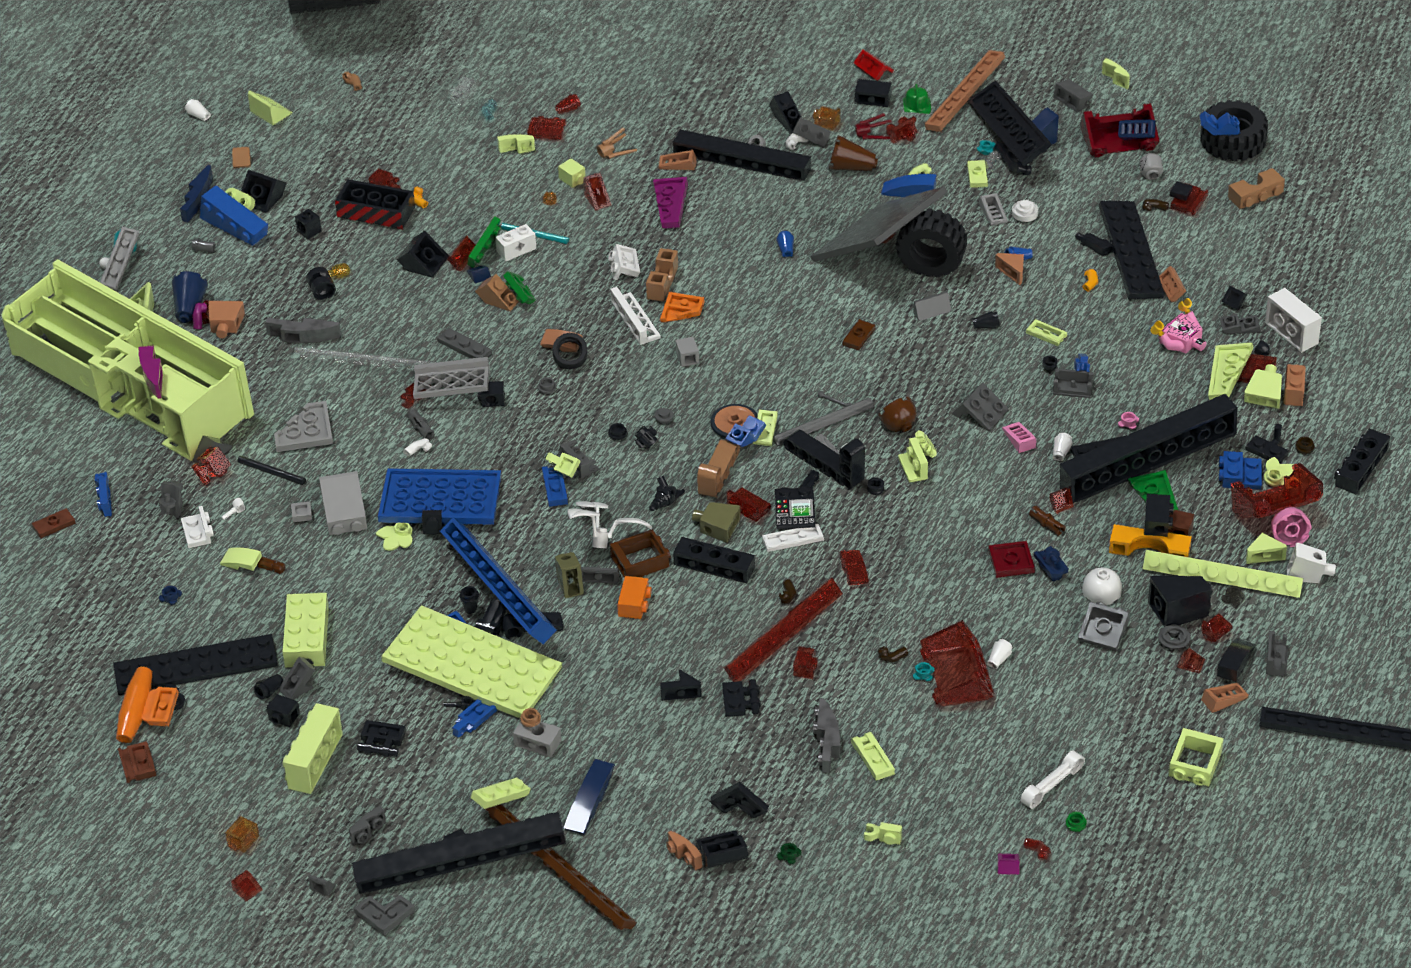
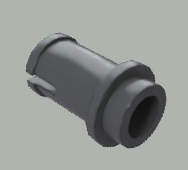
M200 238L194 239L192 242V250H195V252L213 253L216 248L215 242L203 241Z

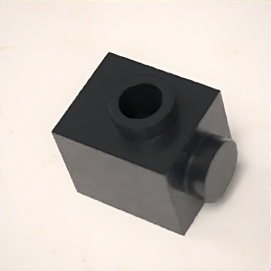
M279 694L272 701H269L266 707L268 719L275 725L281 724L291 727L300 714L298 701Z

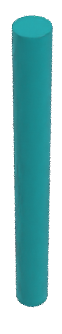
M502 223L501 229L507 231L520 227L507 223ZM531 229L537 238L567 244L569 241V237Z

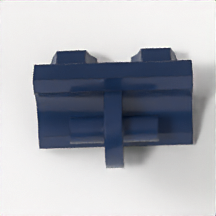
M1049 546L1043 551L1034 552L1035 559L1052 581L1062 579V575L1069 572V568L1060 558V552L1056 548Z

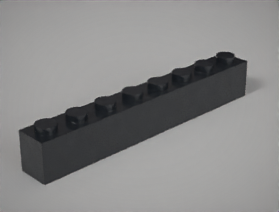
M681 129L673 140V153L693 150L696 159L800 181H805L811 170V156Z

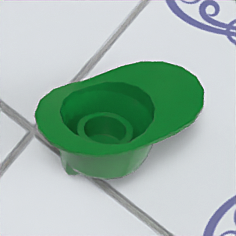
M917 84L913 88L908 89L903 99L904 111L930 114L931 101L926 89L918 87Z

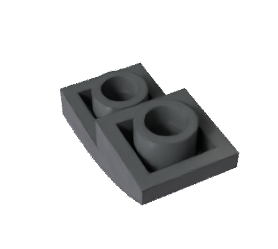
M1238 314L1220 318L1223 333L1261 332L1257 315L1239 319Z
M381 806L365 814L352 826L349 833L353 846L358 843H365L372 837L371 830L379 829L386 823L385 811Z

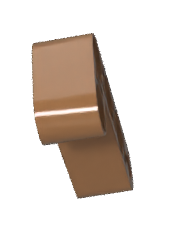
M721 439L708 465L702 463L699 467L697 474L698 494L717 498V493L721 491L724 485V479H727L730 473V467H733L739 455L740 446L727 440Z

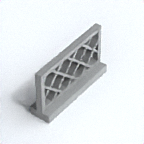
M488 357L414 365L413 397L414 399L488 391L489 376L491 375Z

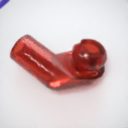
M1025 838L1024 848L1039 851L1037 855L1039 859L1047 860L1049 858L1051 849L1044 842Z

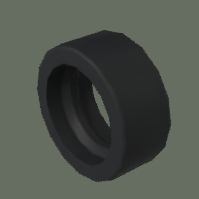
M565 333L555 340L552 353L554 361L558 366L571 370L579 368L584 364L587 359L588 349L585 340L575 333ZM567 342L578 344L581 349L580 356L576 360H564L559 354L561 345Z

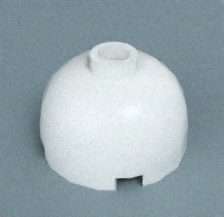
M1102 567L1091 570L1085 576L1083 582V596L1092 603L1112 604L1113 601L1121 597L1122 583L1120 577L1109 568Z

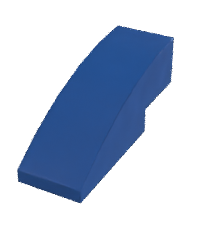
M912 174L884 182L881 195L907 197L935 189L936 174Z

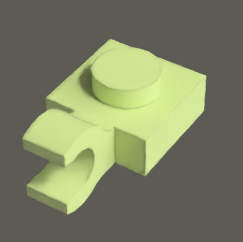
M563 452L560 457L548 453L545 458L549 463L555 465V471L570 478L573 477L581 462L579 459Z
M882 822L880 826L871 823L866 824L867 832H864V840L874 841L879 838V841L889 845L901 843V825Z

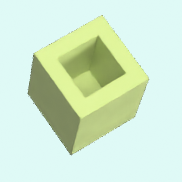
M569 159L558 166L559 179L572 188L581 185L586 180L585 167L573 159Z

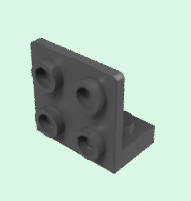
M982 382L952 414L959 418L962 414L966 416L969 413L985 430H990L1009 408Z

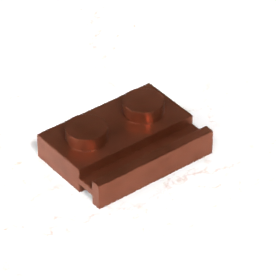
M147 741L127 746L126 749L122 750L118 748L127 783L134 779L138 781L156 776Z

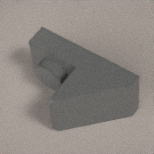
M298 657L278 690L290 699H295L314 688L308 680L315 671V668L305 658Z

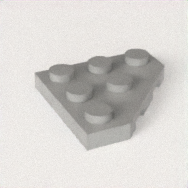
M326 401L307 403L299 415L295 414L286 423L285 428L278 430L274 434L277 452L333 444Z

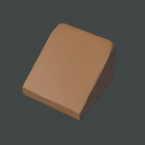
M249 147L232 149L233 168L251 166Z

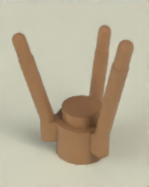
M621 128L596 147L598 154L602 158L608 157L611 159L637 151V149L613 153L615 150L613 144L626 136L625 133L618 136L625 130L624 128Z

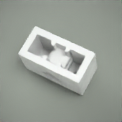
M527 224L495 237L497 253L505 262L536 249L535 233Z

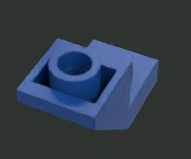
M1206 111L1200 114L1201 126L1212 135H1238L1240 133L1239 120L1227 112L1218 119L1213 115H1209Z
M749 415L742 426L735 423L725 439L740 447H744L757 441L766 424Z

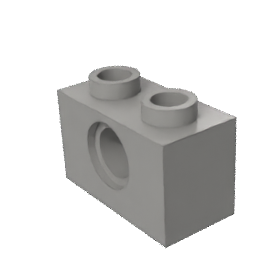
M520 721L513 732L514 746L552 757L562 741L561 728L544 722H540L535 727H526Z

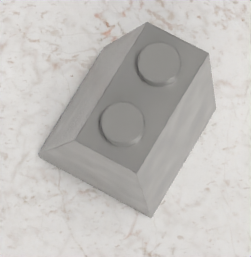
M358 472L319 477L329 535H340L346 532H359L367 529Z

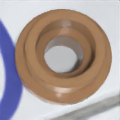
M527 708L522 712L520 720L526 727H535L540 723L541 715L536 709Z

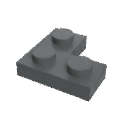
M398 895L384 907L374 898L368 896L354 908V912L385 936L415 912V905L402 895Z

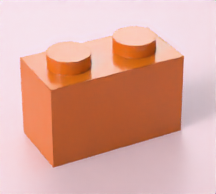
M625 576L617 604L618 617L642 619L643 612L647 613L648 601L646 600L651 598L652 587H649L648 578Z

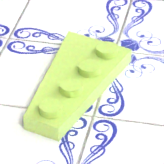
M1252 342L1217 345L1215 347L1208 393L1209 400L1223 394L1230 397L1254 348Z

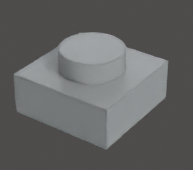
M310 501L291 504L293 522L312 520Z

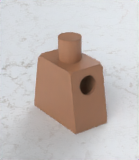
M209 301L211 332L216 333L218 338H225L227 333H237L245 316L243 301Z

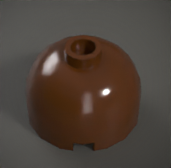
M906 397L907 400L904 401L902 398H899L883 408L885 412L882 415L881 413L878 414V418L885 428L892 432H907L912 428V424L917 417V409L910 397Z

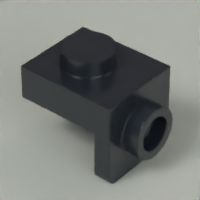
M422 510L423 534H442L440 532L443 528L442 510Z

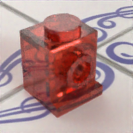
M799 646L793 663V676L808 679L814 678V669L816 670L818 658L815 657V649Z

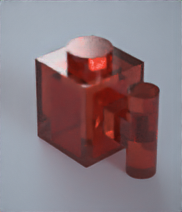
M209 447L197 458L200 465L195 463L191 467L202 483L206 485L210 482L207 474L210 477H221L227 472L226 469L231 463L219 447Z

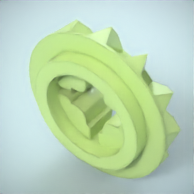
M917 431L915 436L923 453L931 458L935 457L937 453L931 440L924 432Z

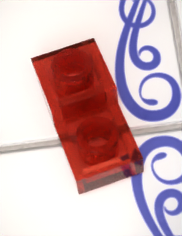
M840 551L842 569L846 572L848 585L867 584L869 582L868 574L860 551Z

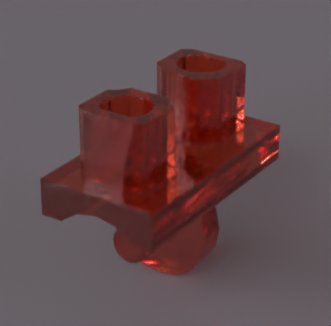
M903 116L899 118L897 126L892 123L887 125L886 134L890 136V141L893 144L901 139H906L909 142L913 141L915 133H917L915 127L917 118L912 116L908 119Z

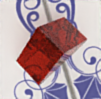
M598 172L584 177V196L595 211L611 206L601 173Z

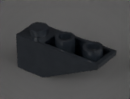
M789 91L773 96L769 107L775 118L792 134L799 118H802Z

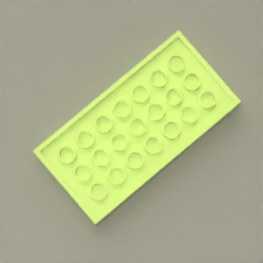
M422 605L382 655V662L464 696H470L474 700L479 699L488 706L494 705L496 709L520 718L525 709L533 708L562 668V662Z

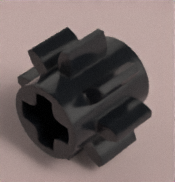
M645 425L642 426L634 435L637 438L635 443L641 449L644 446L647 449L650 448L658 439L655 436L657 431L652 426L648 428Z

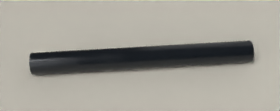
M243 456L238 457V463L301 485L306 482L304 477Z

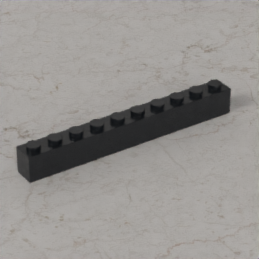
M554 812L514 823H506L494 828H486L474 833L446 838L429 844H422L421 846L409 849H402L389 854H382L369 859H361L352 862L358 892L362 894L567 843L559 812Z

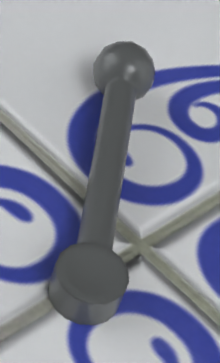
M823 391L818 392L819 398H826L844 407L852 405V403H844L830 397Z

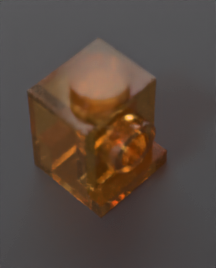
M824 106L820 109H815L813 113L814 124L833 131L841 121V109L837 108L834 110Z

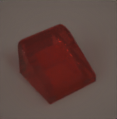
M1188 648L1182 653L1177 668L1200 673L1205 659Z
M245 870L231 881L232 890L246 902L263 890L248 870Z

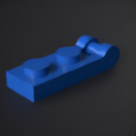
M543 466L542 474L549 507L568 504L563 474L555 471L554 467L548 468V466Z

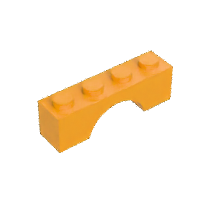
M1114 524L1110 538L1109 553L1129 556L1137 549L1152 548L1161 553L1189 557L1192 536L1168 533V537L1144 535V529Z

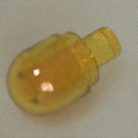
M346 263L334 265L328 272L331 277L337 276L336 278H342L349 275L350 267Z

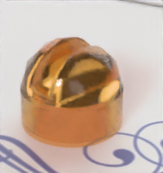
M554 192L544 193L543 203L545 205H554L557 202Z

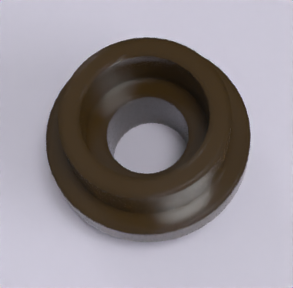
M1301 437L1295 444L1296 450L1302 454H1309L1314 451L1315 445L1309 437Z

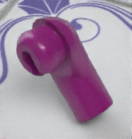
M199 302L195 305L193 312L194 329H202V313L207 312L206 303L200 304Z

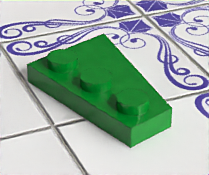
M494 216L468 256V266L474 268L477 263L482 261L484 253L489 250L492 242L501 230V219Z
M1166 470L1128 479L1129 484L1145 503L1147 494L1170 495V503H1174L1173 511L1178 510Z

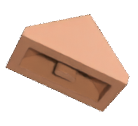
M996 254L995 267L1017 284H1022L1024 254Z

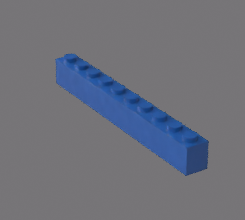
M453 517L440 532L524 629L544 645L557 629L467 527Z

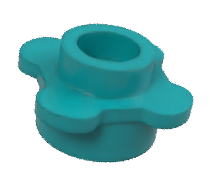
M982 140L979 142L980 145L977 147V151L984 155L992 154L996 143Z
M921 662L915 666L916 671L913 674L915 680L922 679L929 682L933 679L932 673L935 669L929 663Z

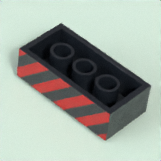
M348 179L335 200L337 217L403 229L415 209L414 191Z

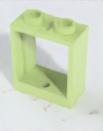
M1183 728L1170 762L1169 776L1177 780L1191 781L1200 786H1210L1222 753L1224 738ZM1183 748L1212 754L1207 769L1179 762Z

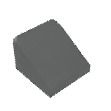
M311 874L308 876L310 890L327 896L335 887V884Z

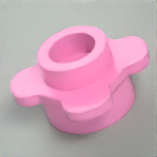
M1125 412L1121 415V421L1118 422V426L1134 430L1136 429V423L1139 422V418L1132 412Z

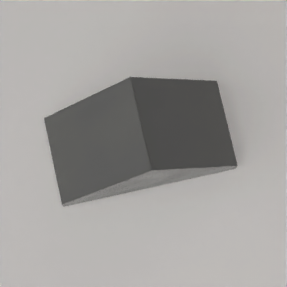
M203 435L193 461L205 468H209L230 450L232 445L218 438Z

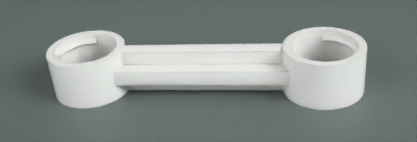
M1074 750L1070 751L1057 769L1036 786L1030 785L1024 790L1021 802L1030 809L1035 808L1041 803L1048 791L1070 773L1074 775L1083 767L1085 758Z

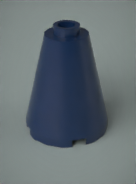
M182 271L180 275L176 276L175 274L172 278L175 317L182 323H188L193 320L195 305L199 302L201 304L207 291L208 281L206 278L205 280L202 279L199 273Z

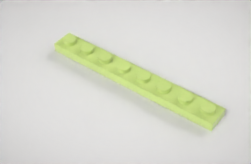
M1146 550L1143 569L1177 576H1203L1205 581L1298 598L1301 595L1304 579Z

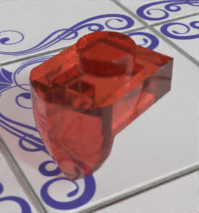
M1219 613L1208 622L1203 620L1201 623L1204 639L1210 642L1218 641L1233 629L1231 623Z

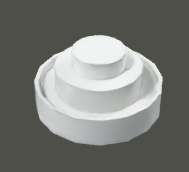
M1028 200L1018 201L1012 206V216L1021 222L1032 221L1038 216V207L1035 203Z

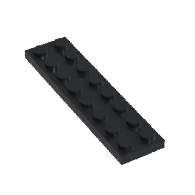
M996 80L968 100L1023 166L1031 163L1036 157L1046 152L1052 146L1046 136Z
M1100 201L1099 209L1109 240L1113 246L1112 250L1128 299L1164 298L1165 293L1135 202Z
M272 634L113 662L117 693L118 695H124L138 667H147L152 670L151 689L165 687L166 684L179 685L277 667L278 662Z

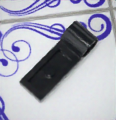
M542 612L557 631L563 630L564 625L561 612ZM511 613L503 616L502 625L507 639L511 637L520 638L523 632H527Z

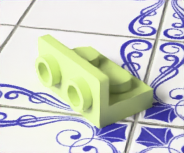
M917 437L910 438L909 447L906 448L907 453L899 454L898 459L908 481L911 483L928 479V462Z

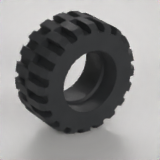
M1226 100V102L1221 101L1216 105L1213 104L1206 110L1209 115L1215 116L1216 119L1227 112L1232 117L1235 116L1240 122V133L1238 135H1212L1201 126L1200 141L1203 148H1206L1209 154L1213 153L1214 157H1221L1222 160L1226 161L1227 159L1232 161L1241 159V161H1245L1247 158H1254L1256 154H1260L1265 148L1268 119L1257 106H1252L1249 102L1244 103L1240 100Z
M926 209V211H922L900 228L895 244L897 255L901 258V262L907 265L909 270L916 271V274H924L927 277H941L942 274L944 276L954 272L961 264L967 247L968 238L963 225H959V220L952 218V215L949 213L945 214L942 210L938 209L937 211ZM920 239L937 241L943 247H931Z

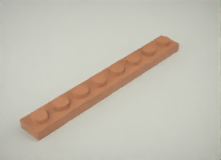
M989 50L925 123L926 130L941 132L1005 58L1004 52Z

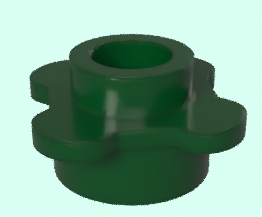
M785 843L781 846L780 852L777 853V859L785 860L788 864H794L796 858L801 855V849L797 848L793 843Z

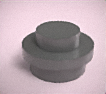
M542 378L538 384V390L543 394H551L556 390V383L552 378Z
M661 408L655 412V419L661 424H667L673 419V412L670 409Z

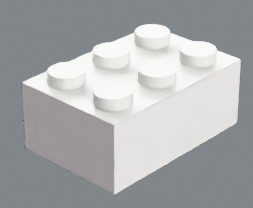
M1286 288L1268 296L1265 323L1301 353L1319 343L1322 317L1318 313L1314 312Z

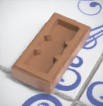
M1169 266L1159 275L1162 287L1171 302L1177 301L1186 292L1173 267Z

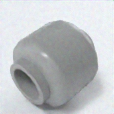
M1148 153L1140 159L1139 165L1143 177L1157 179L1163 173L1162 159L1159 155Z

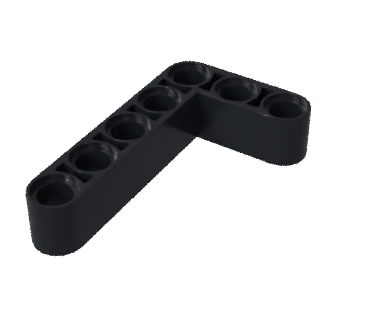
M800 429L783 441L786 450L801 460L804 459L806 463L815 469H820L819 471L826 476H831L840 485H845L849 488L848 490H851L865 478V446L857 438L843 446L839 454Z

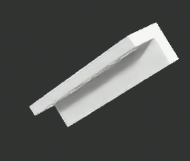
M618 287L610 289L611 302L640 345L661 338L631 292L622 295ZM629 298L631 300V303L628 304L626 299ZM641 321H645V322H646L645 326H643V324L641 323ZM647 331L652 332L654 335L647 337Z

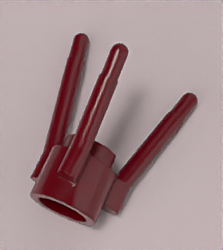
M885 113L860 121V123L855 124L857 137H862L863 140L893 139L890 136L868 135L871 133L870 128L890 123L892 120L869 124L884 117Z

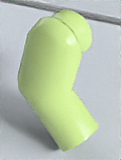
M923 163L914 167L908 175L920 174L921 172L929 174L932 169L928 166L929 164Z

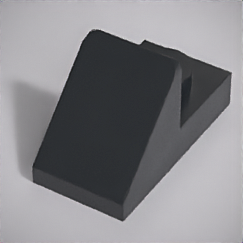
M679 670V681L660 682L661 701L702 697L701 682L684 671Z

